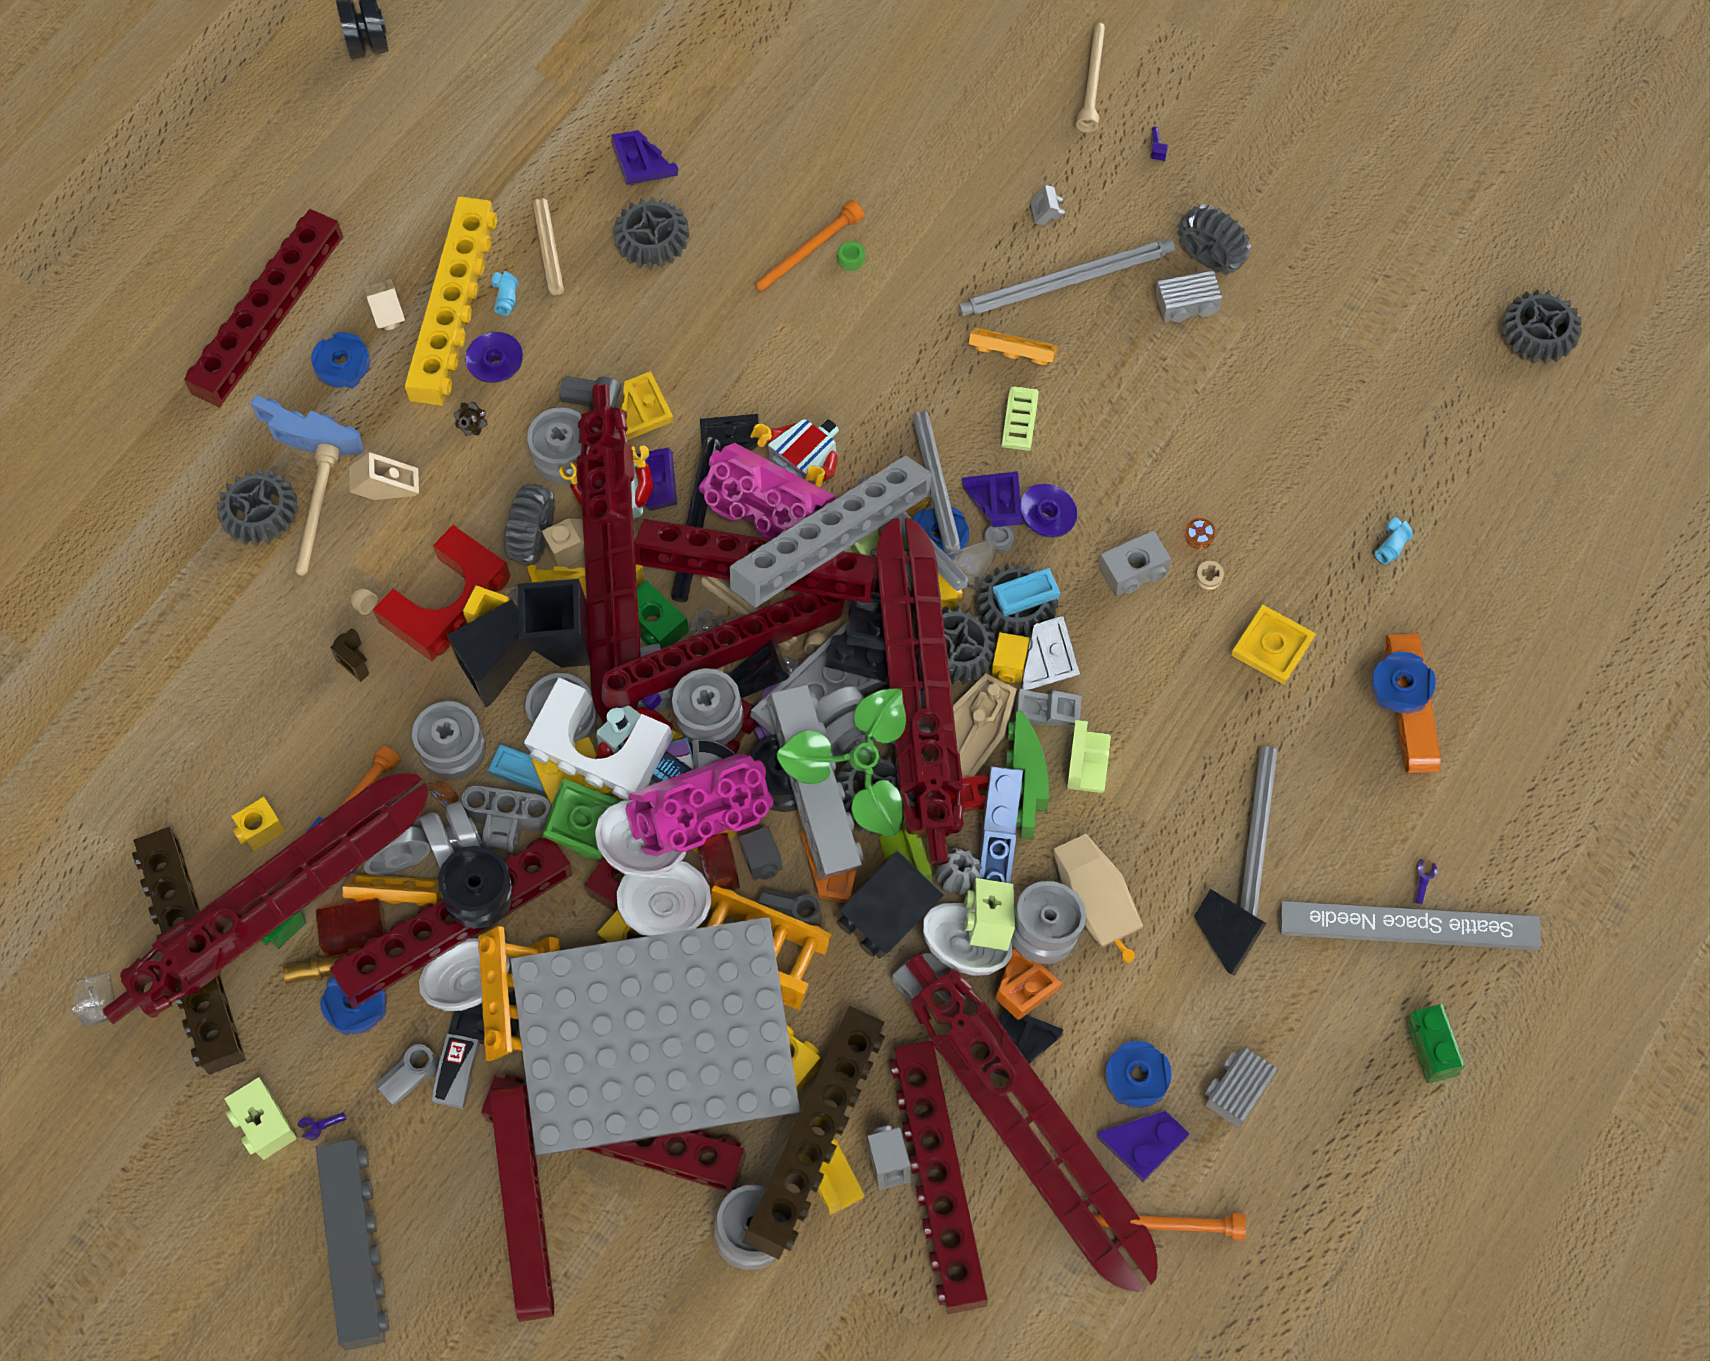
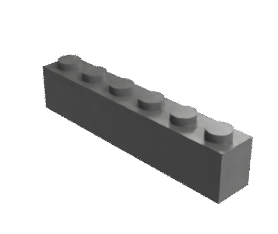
M356 1139L316 1146L338 1344L347 1351L385 1343V1332L389 1331L390 1327L387 1312L382 1311L381 1298H385V1286L382 1277L378 1278L376 1265H381V1254L378 1244L374 1245L372 1233L377 1232V1222L374 1212L369 1211L368 1200L373 1199L371 1181L365 1178L364 1168L369 1167L367 1150L362 1148Z

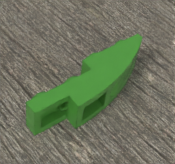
M1016 711L1015 722H1009L1008 740H1014V750H1007L1006 768L1023 770L1020 798H1023V809L1018 808L1016 827H1021V838L1033 839L1035 811L1048 810V773L1042 747L1031 723L1023 711Z

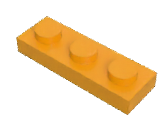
M976 327L970 333L969 345L975 346V349L988 353L992 352V350L1001 351L1004 356L1014 359L1024 356L1031 358L1033 363L1047 365L1048 362L1053 363L1059 346Z
M351 873L343 885V898H353L358 902L381 900L388 904L408 902L424 907L428 904L438 903L441 898L438 879Z

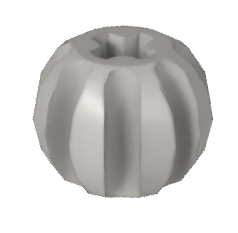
M952 848L947 853L948 862L936 865L935 876L937 882L943 884V890L948 893L954 891L957 895H965L967 890H973L976 878L981 879L979 871L982 869L981 862L974 858V853L969 850L964 852L960 848Z

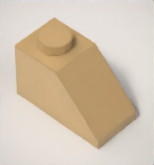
M392 279L365 286L366 296L377 329L383 327L386 331L401 326L400 322L405 321Z
M368 452L349 467L350 493L372 500L416 496L419 494L418 468Z
M568 518L541 531L545 546L556 566L567 567L585 558L583 519Z

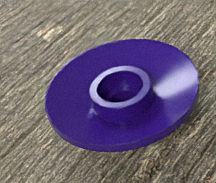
M490 332L477 337L469 345L465 360L469 372L475 378L484 382L496 383L509 379L519 370L523 361V352L519 342L511 335L503 332ZM493 361H500L498 363L492 364Z
M1038 484L1030 487L1021 498L1020 505L1023 521L1032 531L1041 536L1051 538L1063 536L1072 530L1077 521L1076 504L1072 497L1060 487L1051 484Z

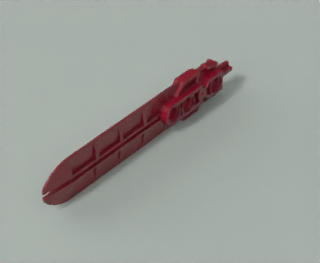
M595 384L592 388L593 410L581 414V419L578 421L581 456L577 457L576 469L577 489L581 492L591 692L595 709L601 720L606 723L608 721L607 713L612 708L607 707L601 699L603 676L610 669L640 658L641 650L631 482L634 479L632 446L628 444L626 431L628 430L626 422L627 412L618 407L610 409L609 385ZM639 701L632 703L629 706L636 710Z
M896 518L890 521L879 538L876 562L889 689L902 690L906 714L905 729L901 736L895 740L898 791L900 796H902L905 807L902 812L907 833L917 835V838L927 837L929 863L940 865L941 863L948 862L945 837H948L950 833H959L964 825V807L961 806L963 779L960 754L957 747L937 559L929 536L918 523L910 518H905L908 555H904L900 519ZM905 563H909L912 597H909ZM910 605H913L917 639H913ZM914 647L918 648L921 681L917 679ZM920 689H922L924 709L920 708ZM918 725L927 726L931 732L921 731ZM921 754H928L932 756L934 761H925L922 758ZM944 790L955 793V803L953 806L951 804V796ZM911 791L912 793H919L920 796L915 807L910 805L908 793ZM927 813L937 814L941 821L931 820Z
M410 773L395 774L382 778L366 787L188 921H181L152 944L153 948L142 959L138 957L128 968L121 971L120 977L122 980L120 981L127 991L102 1009L103 1014L114 1025L139 1006L146 1015L155 1018L160 1012L171 1007L173 1001L184 995L190 996L221 974V970L407 831L418 819L427 801L429 789L426 783L398 802L396 801L423 780L419 775ZM233 922L231 929L223 933L225 926ZM206 942L204 949L197 953L198 946ZM157 952L164 955L160 962L149 961ZM181 980V990L176 992L178 981ZM152 981L151 988L144 993L145 986Z
M921 953L911 958L905 965L923 989L911 1000V1008L920 1025L924 1024L931 1042L957 1076L1091 1266L1105 1280L1117 1287L1135 1292L1145 1290L1143 1284L1118 1249L1123 1246L1147 1281L1152 1285L1157 1277L1158 1261L1155 1244L1146 1226L1130 1222L1136 1219L1139 1221L1140 1217L1018 1050L991 1009L971 990L972 986L958 971L952 970L938 978ZM938 991H944L949 994L951 1001L948 1005L940 1007L933 1002V995ZM961 994L963 996L967 995L978 1006L975 1014L970 1017L963 1014L965 1000ZM930 1014L937 1024L951 1026V1031L948 1034L936 1035L929 1021L932 1019ZM977 1044H982L988 1048L989 1056L985 1060H976L971 1055V1048ZM996 1071L1004 1072L1008 1077V1084L1002 1088L995 1087L990 1081V1075ZM1010 1092L1013 1093L1028 1114V1117L1025 1119L1008 1097ZM1031 1122L1036 1125L1058 1156L1055 1160H1053L1029 1126ZM1064 1164L1087 1196V1200L1083 1201L1058 1165ZM1091 1204L1105 1220L1118 1241L1113 1243L1089 1210L1088 1207Z

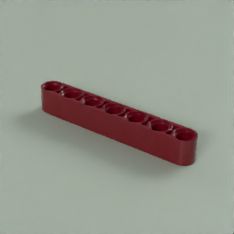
M525 1084L492 1089L490 1092V1102L516 1315L519 1322L553 1317L555 1313L554 1296L527 1087Z

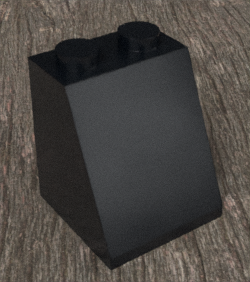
M579 579L518 584L519 641L561 668L590 665L587 601Z
M512 600L447 635L458 664L485 707L490 706L534 651L519 641L518 609Z
M897 850L872 872L833 915L838 918L837 924L844 932L849 935L853 933L861 941L860 946L867 954L872 957L876 955L880 959L944 895Z

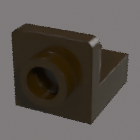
M351 628L348 632L339 635L330 648L335 660L362 682L369 675L365 664L367 659L357 649L362 643L357 631Z

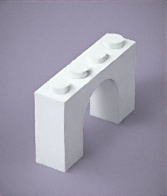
M558 678L524 742L531 752L530 756L545 764L548 760L558 764L557 768L568 775L574 776L575 772L585 776L584 780L597 788H602L603 785L613 789V794L629 801V793L649 785L654 771L674 736L668 725L641 714L627 742L620 751L603 759L585 757L576 751L574 737L576 729L592 698L586 689Z

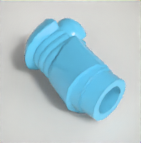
M504 271L503 274L495 272L492 276L491 285L495 288L498 287L499 290L494 311L501 316H508L516 306L515 289L518 287L519 282L509 272Z
M1394 517L1386 525V530L1392 534L1375 551V557L1382 564L1387 565L1391 561L1398 559L1405 543L1412 540L1413 533L1406 520L1402 523L1399 518Z

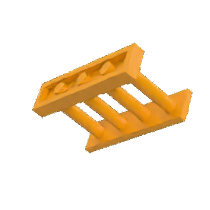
M714 885L711 891L710 908L714 909V912L706 927L722 925L726 915L741 921L770 917L776 958L785 939L803 946L790 975L778 971L783 1004L800 1010L809 985L802 981L804 973L814 952L822 955L826 954L832 934L819 926L809 925L737 895L730 889H723Z
M502 926L495 927L478 936L486 1061L498 1059L511 1053L512 1050L522 1051L521 1037L511 1036L510 1018L518 1019L517 1006L509 1005L508 987L514 988L513 974L507 973L506 956L517 958L560 951L559 938L549 936L529 947L505 943L504 927Z

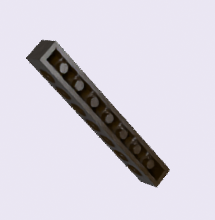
M170 827L134 839L137 851L132 852L138 870H143L145 878L141 879L140 882L146 897H151L153 906L148 908L151 919L155 925L159 924L161 934L157 935V939L173 928L172 923L177 918L184 917L183 921H188L200 912L178 837ZM167 863L163 870L155 871L159 864ZM175 890L172 897L163 899L168 891ZM206 942L198 946L197 953L204 949ZM220 974L190 996L184 995L176 1000L179 1009L184 1008L186 1019L182 1020V1024L187 1037L193 1038L195 1048L191 1049V1054L197 1067L202 1066L210 1075L246 1061ZM181 980L178 981V990L176 992L181 990ZM210 1001L206 1010L197 1012V1008L202 1002ZM218 1030V1034L213 1040L205 1041L210 1031Z
M851 1006L848 1007L742 1243L776 1259H780L784 1249L791 1251L799 1232L793 1230L797 1219L804 1222L812 1204L806 1200L810 1190L817 1193L825 1175L819 1172L823 1162L830 1163L837 1148V1145L832 1143L835 1133L842 1136L849 1117L844 1115L847 1106L854 1108L862 1091L856 1088L860 1078L866 1081L874 1064L868 1060L872 1051L878 1054L885 1039V1035L880 1033L885 1023L884 1021ZM849 1045L857 1046L861 1052L852 1051ZM836 1072L847 1074L849 1079H841ZM824 1100H833L837 1107L828 1106ZM811 1127L821 1128L825 1135L815 1134ZM806 1155L813 1163H803L798 1156ZM785 1184H795L800 1192L794 1193L789 1191ZM772 1213H782L786 1217L787 1221H777L776 1219H774Z

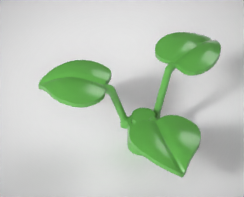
M886 689L867 696L857 705L853 721L858 730L867 732L865 735L866 743L854 747L849 754L829 756L831 753L829 740L823 734L809 730L793 736L777 751V759L788 775L805 784H817L825 781L830 775L829 762L849 761L855 770L865 771V787L867 790H861L853 797L851 804L852 816L856 823L865 830L894 837L898 833L902 822L903 809L900 793L887 780H880L871 786L872 767L879 760V752L871 741V737L879 743H890L901 736L906 724L902 690Z

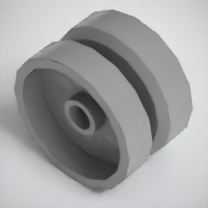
M552 408L538 415L528 429L527 443L532 461L537 472L546 480L555 483H571L570 480L562 478L559 471L560 467L564 466L567 474L573 475L574 469L570 462H576L577 457L581 456V443H579L580 429L578 428L581 414L578 411L569 408Z
M708 668L695 670L681 678L674 688L672 705L679 732L684 738L688 739V742L692 743V740H709L725 745L735 738L742 727L744 713L738 686L724 672Z
M554 673L541 678L533 684L526 696L525 710L531 728L558 678L586 689L592 698L588 686L580 678L566 673ZM593 699L576 729L574 742L588 736L591 738L596 730L598 717Z
M854 686L836 690L817 702L818 710L815 711L818 722L824 724L833 756L849 754L854 747L866 743L865 735L867 732L858 730L853 721L855 709L864 699L860 690Z
M443 701L432 704L419 714L413 724L411 736L421 763L430 774L440 779L456 780L466 777L479 767L485 757L486 742L478 719L469 707L459 702Z
M461 800L446 806L445 814L450 824L446 828L439 814L434 811L419 817L440 869L452 853L464 847L480 846L482 844L471 817L468 818Z
M419 817L407 831L363 863L366 873L371 875L398 873L413 867L429 855L431 846L425 831L421 829L422 824Z
M1039 881L1028 886L1020 895L1014 909L1015 929L1011 943L1019 954L1027 960L1039 964H1054L1065 959L1074 949L1086 921L1085 907L1078 894L1068 886L1054 881Z
M745 1185L731 1191L722 1201L713 1227L714 1243L719 1255L730 1265L742 1270H758L770 1265L776 1259L742 1243L766 1190V1187L761 1185ZM772 1213L774 1219H776L777 1221H787L786 1217L782 1213Z

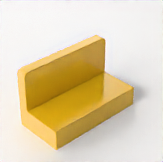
M476 585L463 609L467 623L510 601V598Z
M836 1139L832 1140V1143L837 1145V1148L830 1163L823 1162L819 1172L825 1175L817 1190L829 1215L864 1198V1193ZM800 1155L803 1163H813L808 1156Z

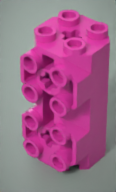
M736 443L724 447L721 452L718 450L714 451L709 460V473L699 486V492L704 494L705 501L711 506L712 511L731 521L743 519L753 524L762 537L766 539L776 538L783 531H787L804 518L822 509L826 504L836 500L835 495Z
M735 754L629 793L628 799H632V802L626 804L625 811L631 834L635 840L641 838L645 843L644 846L640 847L644 854L657 857L670 851L685 852L705 844L707 838L725 830L738 832L758 824L760 819L773 806V798L766 785L765 766L760 760L754 761L750 755Z

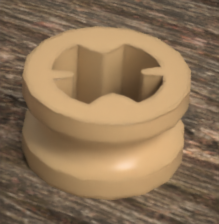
M1205 561L1198 567L1195 576L1196 582L1203 589L1214 590L1221 585L1224 570L1215 561ZM1207 570L1213 571V576L1217 574L1218 577L1208 581L1206 576L1202 575H1205Z

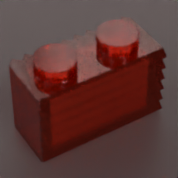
M728 833L712 835L707 838L705 844L698 846L704 876L710 886V894L714 885L735 892V890L740 888Z
M379 898L315 910L319 946L324 954L329 953L330 956L344 952L348 953L349 949L362 948L363 944L369 939L379 938L387 933L384 908Z

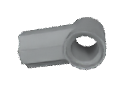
M413 1045L405 1052L404 1058L383 1076L375 1086L395 1107L423 1080L435 1076L439 1060L426 1045ZM427 1055L429 1060L426 1066L420 1069L415 1068L416 1060L421 1056Z

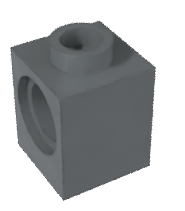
M769 826L739 836L740 847L753 880L759 878L762 880L770 879L776 876L778 871L783 870L782 859Z

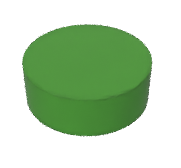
M857 242L843 243L837 250L838 264L843 269L849 271L861 268L865 263V250L863 246Z

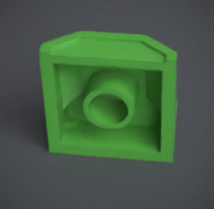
M563 778L544 825L542 837L574 850L583 859L594 858L600 860L603 855L598 849L595 837L598 820L610 806L621 802V800Z

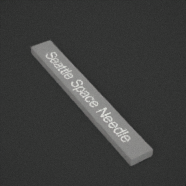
M1282 901L1281 935L1539 950L1541 947L1540 916Z

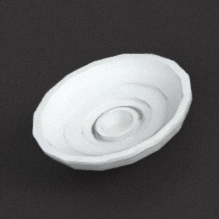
M624 800L610 806L601 815L595 831L598 849L612 867L624 874L639 878L658 877L675 869L686 856L687 851H670L657 857L644 854L640 847L644 846L645 843L641 838L638 840L634 839L625 811L626 804L631 803L632 800Z
M681 861L675 869L658 877L639 878L626 874L622 878L617 890L618 911L629 927L645 937L696 929L706 919L711 906L710 886L700 871L684 861Z
M943 903L930 909L923 920L924 940L930 952L941 963L958 972L973 976L989 975L1006 966L1012 956L1011 942L1008 951L970 945V931H965V920L969 909H965L964 904Z
M479 938L466 940L424 967L419 979V990L421 996L428 1004L445 1011H461L482 1003L480 954L478 950ZM506 956L507 973L510 966L508 956Z

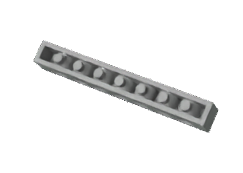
M906 455L898 461L891 463L879 473L870 476L860 485L848 490L841 497L826 504L822 509L804 518L787 531H783L776 538L761 545L744 558L737 560L730 566V589L756 608L929 496L931 472Z

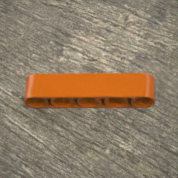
M1418 632L1386 635V658L1395 652H1410L1420 656L1425 664L1421 638ZM1400 677L1399 681H1396V684L1401 688L1412 686L1411 683L1406 682V677ZM1431 699L1421 711L1412 713L1395 712L1406 774L1439 772L1441 758Z

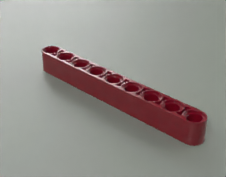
M803 592L610 669L604 674L602 680V702L612 709L623 708L676 686L681 678L692 671L704 668L718 669L748 657L770 639L776 644H780L792 639V637H797L841 618L846 599Z

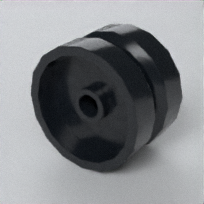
M336 0L343 34L351 59L365 56V38H368L370 48L375 54L389 51L381 8H378L376 0H358L361 10L359 13H357L353 0Z
M772 734L759 741L751 751L750 756L754 761L760 760L765 766L766 785L773 798V806L770 810L779 812L798 810L789 776L777 759V751L780 749L776 734Z
M481 846L464 847L452 853L441 866L438 883L443 905L450 918L458 924L474 929L488 927L500 921L509 911L513 899L509 870L503 858L492 849Z

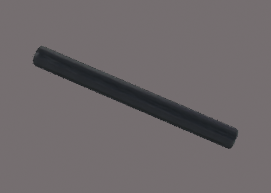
M708 437L704 440L686 526L703 528L708 504L705 501L704 494L699 492V486L709 473L710 457L714 451L720 450V441L716 438ZM676 571L671 593L672 600L682 603L687 602L693 574Z

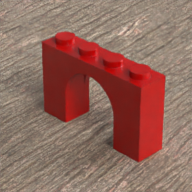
M454 525L437 540L433 547L438 560L465 579V587L461 596L453 604L445 608L429 610L417 606L392 588L373 609L378 623L431 662L438 655L444 654L449 648L450 642L447 635L468 624L463 609L475 586L497 592L505 588L511 577L505 561Z

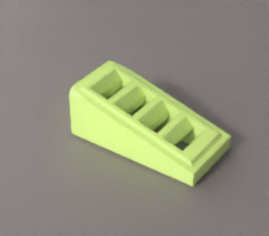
M1010 387L1002 447L1031 451L1039 396L1037 389ZM1013 410H1014V411H1022V412H1030V415H1028V414H1020V413H1013ZM1011 422L1028 424V426L1013 425ZM1010 433L1026 434L1027 436L1022 438L1009 435Z

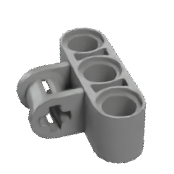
M471 786L463 792L461 798L468 818L471 817L473 822L485 824L482 847L507 849L512 854L516 853L522 830L543 832L551 809L548 799L542 795L485 786ZM478 800L485 801L479 808L471 807ZM507 805L515 806L514 809L508 813L501 812V810ZM536 810H545V813L540 817L531 816Z

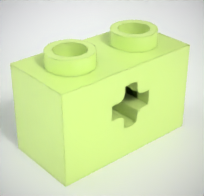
M976 878L973 890H967L964 904V908L969 909L965 920V931H970V945L1008 951L1015 929L1013 884Z
M259 1077L225 1098L230 1108L225 1113L235 1128L241 1126L245 1133L241 1140L251 1155L256 1152L265 1160L298 1139L269 1089ZM261 1116L260 1120L262 1121V1123L256 1125L257 1123L255 1118Z

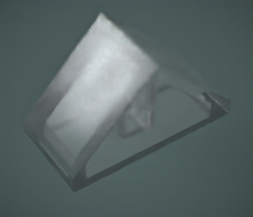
M994 539L946 554L969 578L967 582L968 588L978 591L979 586L987 575L996 556V542Z
M109 971L77 980L71 1009L87 1027L109 1021L102 1010L115 1000Z

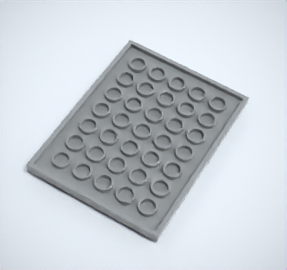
M770 917L511 958L536 1156L800 1113Z

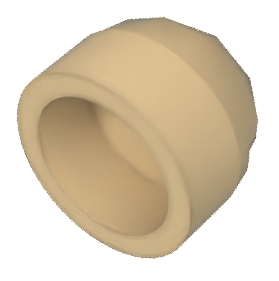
M365 588L357 589L351 595L353 608L362 615L369 614L375 608L378 601L377 596Z
M822 632L811 633L805 642V653L809 656L812 655L828 640V637Z

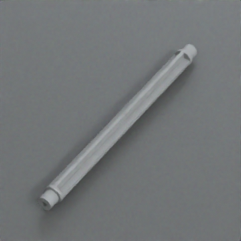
M1172 239L1166 241L1158 240L1132 250L1116 253L970 298L968 302L958 304L961 316L968 314L976 315L1002 305L1018 302L1070 284H1076L1131 267L1135 264L1163 257L1166 253L1175 251V246Z

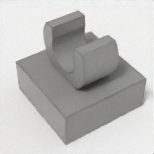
M1044 185L1030 200L1035 224L1045 226L1051 218L1059 220L1065 214V210L1059 209V205L1063 200L1061 197L1056 196L1055 187Z

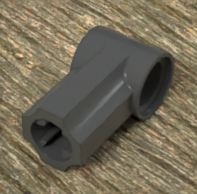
M565 376L560 386V400L562 402L589 406L593 410V385L608 384L611 409L616 406L621 384L610 377L602 376L594 381Z
M765 888L761 893L759 904L809 925L820 927L822 913L819 902L814 896L810 894L796 896ZM806 909L815 911L813 915L807 918L799 916Z

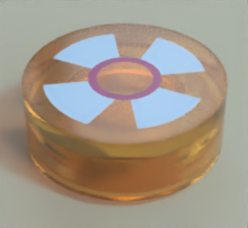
M1193 519L1186 527L1185 540L1195 549L1208 548L1214 542L1215 527L1207 519Z
M437 780L429 787L432 796L444 808L459 801L456 792L442 780Z

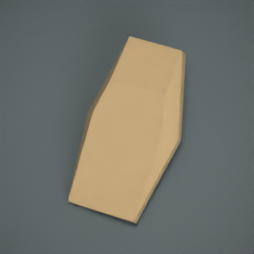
M986 673L953 705L962 778L976 776L1004 739L1017 693L1016 688Z
M1087 834L1054 848L1053 852L1061 884L1068 886L1078 894L1086 912L1084 926L1102 948L1143 928L1123 875Z

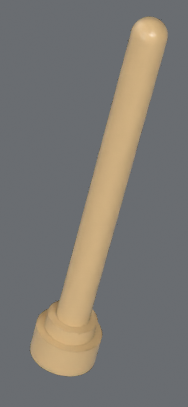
M1097 23L1094 26L1084 108L1077 115L1076 127L1080 131L1088 133L1097 130L1099 115L1095 110L1105 32L1103 23Z
M318 444L316 447L314 458L317 460L318 470L296 565V573L300 576H304L308 571L329 471L338 462L340 450L330 444Z

